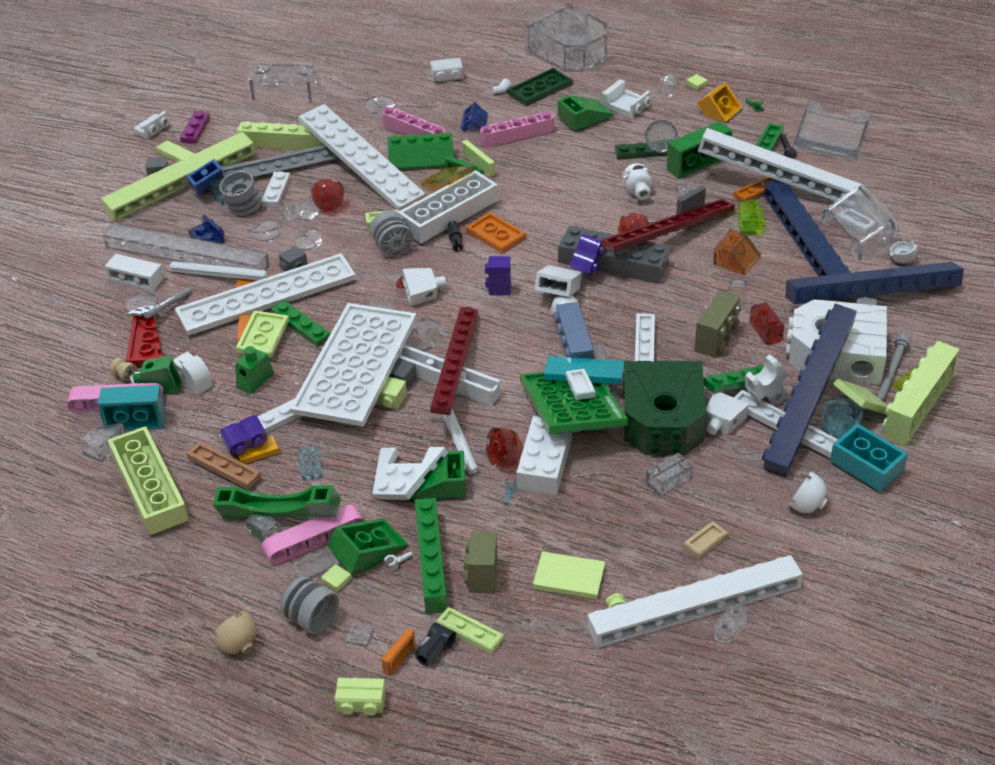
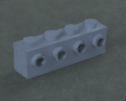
M579 303L557 304L556 312L553 313L554 322L558 323V335H562L561 345L562 348L565 347V357L593 359V347Z

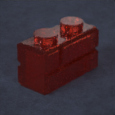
M766 302L753 305L750 310L749 322L766 345L781 342L783 340L784 324L779 320V317Z

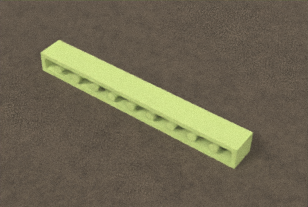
M243 132L236 134L102 197L103 210L113 221L125 217L189 186L186 176L212 159H215L222 168L231 166L254 155L253 142Z

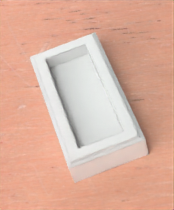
M585 369L566 372V379L576 400L595 397L596 392Z

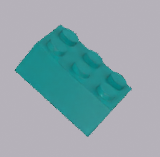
M160 385L105 387L100 389L98 408L105 432L134 431L145 426L148 430L164 429L166 409Z
M857 423L833 444L830 461L881 492L905 470L908 453Z

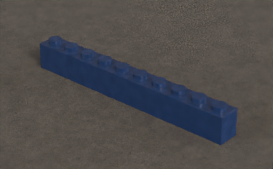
M778 180L765 182L764 198L818 276L850 273L848 267L842 262L841 257L837 255L833 246L827 241L826 236L822 234L818 225L812 220L811 215L805 210L804 205L800 203L797 195L793 193L790 185Z
M954 262L789 279L786 280L785 297L794 305L805 304L812 300L832 301L962 286L964 268Z
M836 303L832 310L828 309L825 316L827 322L825 325H821L818 332L820 337L813 342L811 348L813 353L812 355H807L804 364L806 368L805 370L801 369L797 380L800 382L798 386H793L790 395L792 399L791 401L787 400L783 412L786 413L784 417H779L776 428H778L777 433H772L769 440L771 446L769 449H765L763 453V469L787 477L854 325L857 310Z

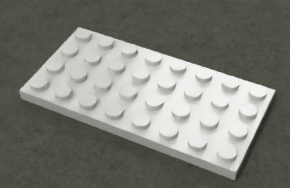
M347 303L290 407L291 414L364 427L417 321V314Z

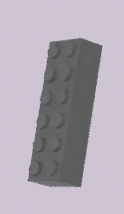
M569 226L558 245V263L571 264L582 234L599 240L611 237L613 234ZM645 241L642 244L619 250L616 253H611L605 249L603 256H600L598 259L599 268L597 271L659 284L669 264L670 246Z

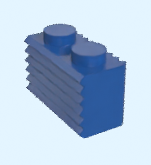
M212 159L186 176L189 186L197 196L208 191L214 185L219 184L225 178L221 166L215 159Z

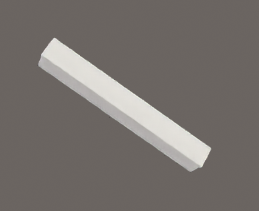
M404 345L398 359L415 363L417 378L437 385L445 359ZM463 367L456 393L492 406L501 395L500 380Z

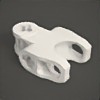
M769 354L764 358L765 365L760 373L753 375L749 372L745 375V386L756 401L760 402L766 397L771 405L776 406L785 398L786 391L781 382L788 377V373Z

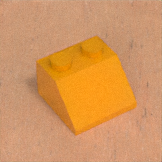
M726 82L711 90L697 102L705 116L723 123L743 108Z

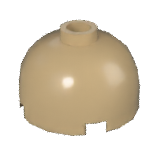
M240 611L242 615L238 618L235 615L228 618L216 629L215 633L217 636L211 637L212 642L222 652L226 654L242 652L244 654L254 646L252 642L256 638L257 629L254 620L247 611Z

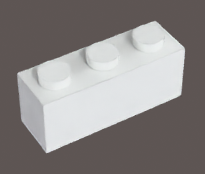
M115 254L105 265L108 280L152 291L164 279L161 264Z

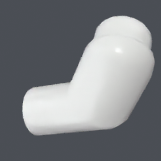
M503 79L499 86L492 87L493 95L506 93L507 89L511 86L510 80Z

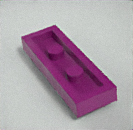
M194 111L180 136L181 143H197L210 119L209 112Z

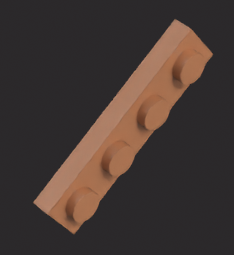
M200 441L186 453L189 460L247 490L261 478L260 471Z

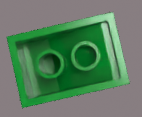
M385 518L336 526L327 547L350 573L369 570L384 561L386 556L395 555L407 548L408 544Z

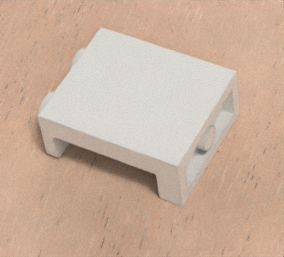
M620 79L602 93V104L610 110L634 118L650 105L651 92L646 91L643 95L628 91L625 89V81Z

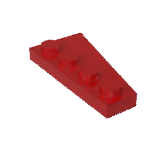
M134 315L125 361L135 366H142L146 360L162 357L154 315L150 318H146L144 315Z

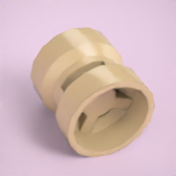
M115 358L110 364L109 372L111 375L120 377L128 382L130 381L129 376L136 372V366L130 362L126 363L124 359Z

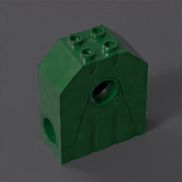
M624 361L623 412L628 418L627 426H624V441L644 455H686L704 441L707 412L702 361Z

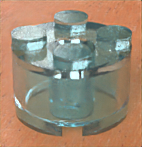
M834 396L823 405L820 427L823 432L839 439L857 423L859 425L862 424L864 409L848 396Z

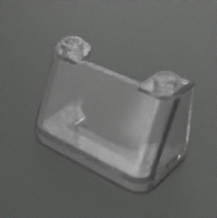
M865 185L856 186L825 208L821 214L823 223L832 225L835 221L852 239L850 251L859 261L890 251L892 245L897 241L900 228L898 219Z

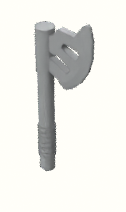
M192 289L182 290L159 305H148L133 309L126 313L125 316L144 315L146 318H150L164 308L192 293Z

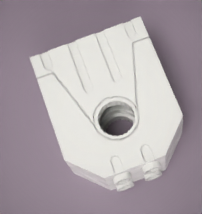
M812 300L794 310L793 317L789 318L788 326L792 330L789 329L787 332V342L790 344L786 345V355H789V364L799 372L801 369L805 370L806 365L804 364L807 355H812L813 350L811 348L815 339H819V329L822 324L825 325L827 322L825 320L828 309L832 310L836 303L857 310L854 325L829 380L840 379L847 382H865V384L881 385L886 362L887 306Z

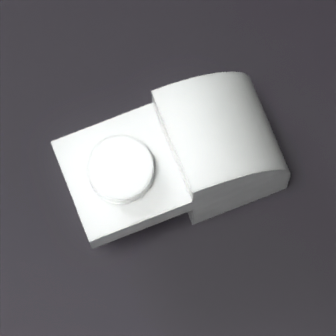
M186 352L174 359L177 370L185 377L186 386L196 395L203 393L213 386L210 372L198 355L193 357L189 352Z

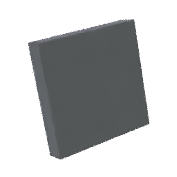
M701 185L678 198L676 214L705 205L706 188Z

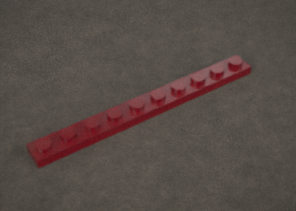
M720 199L602 239L601 247L611 253H616L619 250L642 244L648 240H654L657 237L668 235V233L680 231V229L691 227L697 223H703L717 216L726 215L734 211L735 204L725 199Z
M460 307L431 403L430 413L451 414L477 321L478 309Z

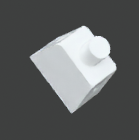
M431 268L403 269L402 281L410 306L436 299L438 288L446 287L445 277H434Z
M721 392L713 393L706 407V431L711 435H715L717 431L730 434L747 419L749 404Z

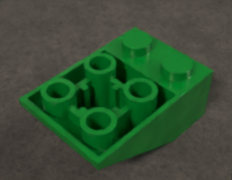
M570 95L558 100V117L575 131L614 116V113L596 99Z
M448 451L444 458L441 456L436 462L438 466L423 477L425 481L409 500L466 497L464 451Z

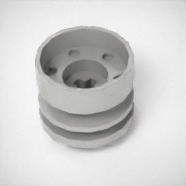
M236 171L227 175L219 185L220 192L232 214L245 216L253 213L260 207L262 197L250 173Z
M392 210L384 211L375 216L371 222L370 233L384 255L396 257L407 252L414 241L413 233L400 213Z
M301 576L291 583L285 591L280 604V612L285 618L298 624L312 635L319 634L334 619L339 607V596L330 589L321 587L318 582L313 581L310 577Z

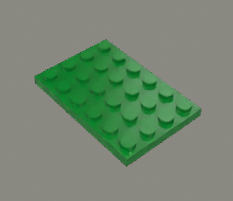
M544 372L520 374V382L549 434L627 426L628 418L605 384L592 383L596 392L595 397L576 400L568 381L545 380Z

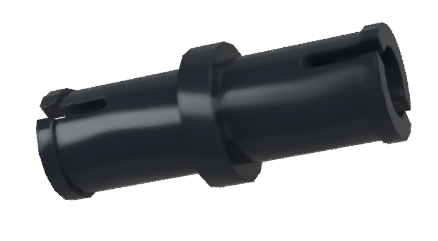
M450 221L448 223L449 240L452 243L453 251L458 252V246L460 251L463 249L462 233L459 231L458 222L453 221L454 226H452Z

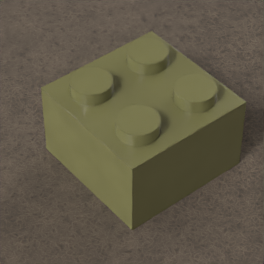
M470 531V540H466L465 552L469 553L467 556H464V570H468L465 571V584H469V593H495L498 562L497 533L491 531Z

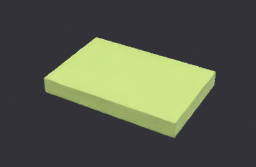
M254 311L236 346V353L245 354L244 349L248 346H253L255 349L266 353L269 358H272L289 323V316Z
M840 379L835 381L834 386L860 407L885 414L888 405L867 388Z
M542 552L533 582V589L597 600L605 562Z

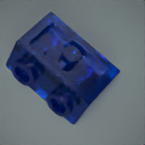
M202 215L203 224L188 230L189 235L206 251L224 244L223 236L225 234L222 227L217 226L213 219L208 218L206 215Z

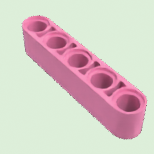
M385 107L382 109L383 126L403 135L440 134L446 132L444 127L396 108Z
M543 112L483 126L480 129L481 145L492 147L551 133L554 131V114Z
M160 384L76 386L71 388L69 392L67 407L73 412L99 411L98 399L101 388ZM160 385L161 393L163 396V387Z
M345 505L339 508L337 516L317 517L265 539L262 543V549L271 564L277 565L328 544L336 526L364 522V519L354 505Z

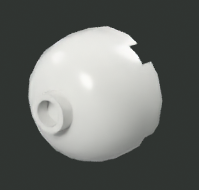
M812 471L809 473V476L812 478H806L792 498L796 502L788 504V506L800 513H812L817 508L821 510L828 500L825 498L827 486L824 480Z

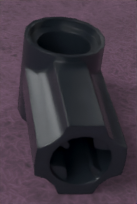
M437 622L433 623L429 628L427 638L414 653L415 658L421 665L425 667L431 666L444 649L448 650L452 647L456 639V632Z

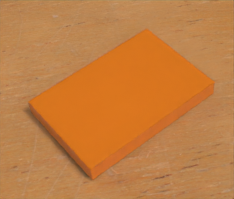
M491 212L466 227L468 234L502 254L526 239L525 232Z

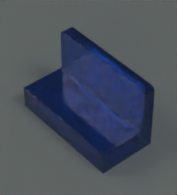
M476 102L472 103L464 110L460 128L465 132L474 125L480 130L483 126H486L488 113Z

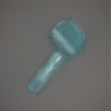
M508 478L505 479L506 496L503 503L505 506H508L512 493L517 491L516 479L514 483H508Z

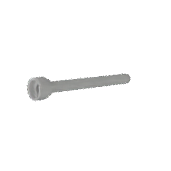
M905 334L898 335L894 342L896 350L877 396L882 401L885 400L903 351L907 350L911 344L910 337Z

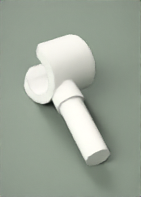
M410 551L397 558L394 555H388L384 559L385 565H389L391 571H396L399 568V563L412 557L413 553Z

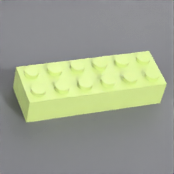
M937 341L933 347H929L926 357L921 358L918 369L912 371L910 380L904 382L902 391L896 393L893 404L889 403L886 408L885 414H887V418L882 426L885 429L884 438L903 446L907 445L953 378L960 349Z
M145 426L108 439L112 457L149 536L189 521L185 504L147 427Z

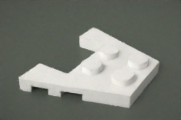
M429 447L422 463L394 464L399 454L396 448H381L372 495L375 499L409 500L425 481L423 477L438 466L436 462L441 456L444 458L448 451L445 447Z

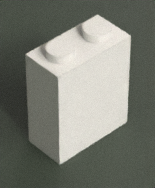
M548 265L537 272L534 290L570 297L580 290L582 272Z

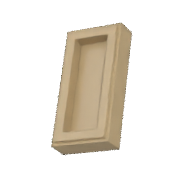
M712 521L685 541L683 548L697 559H700L728 538V532Z

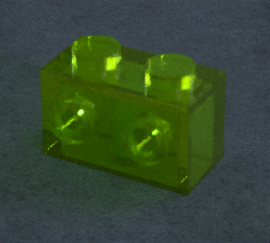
M739 200L737 215L740 235H761L762 228H765V218H763V207H760V201Z

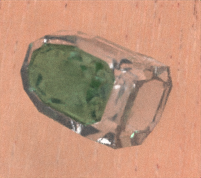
M255 514L249 516L246 520L248 530L262 543L265 539L282 532L281 524L270 516Z

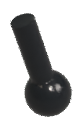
M781 134L780 140L785 149L784 156L791 159L795 158L797 151L790 146L786 135Z

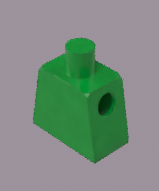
M248 346L244 349L245 354L235 364L236 387L252 394L274 374V371L266 353L255 349L253 346Z
M172 355L146 360L143 362L141 371L133 373L134 383L160 384L163 387V394L178 395L182 384Z

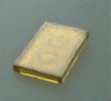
M472 165L444 168L420 182L422 187L450 185L474 170Z

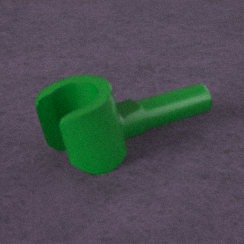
M748 98L745 100V102L753 106L754 111L764 109L761 105L764 104L763 100L756 102Z

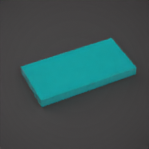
M548 356L544 379L567 381V371L585 369L591 383L621 385L624 361Z

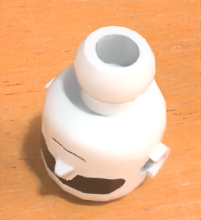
M639 163L629 165L623 173L625 185L631 194L636 195L640 200H645L650 196V189L653 183L648 168Z

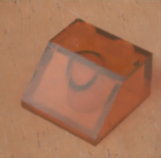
M730 229L714 248L713 264L746 275L761 254L746 234Z

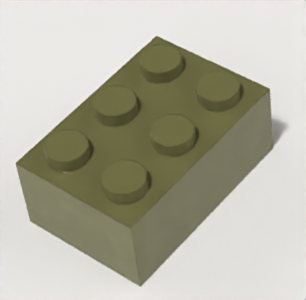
M718 291L697 322L694 351L714 358L719 351H723L725 342L731 339L733 330H736L740 323V319H738L741 310L739 296Z

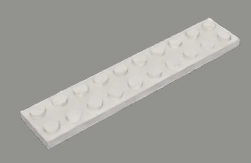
M325 104L299 116V122L396 210L401 211L425 198V193Z
M341 253L177 307L175 312L189 336L237 320L241 315H252L254 311L270 309L282 301L291 302L356 280V274Z

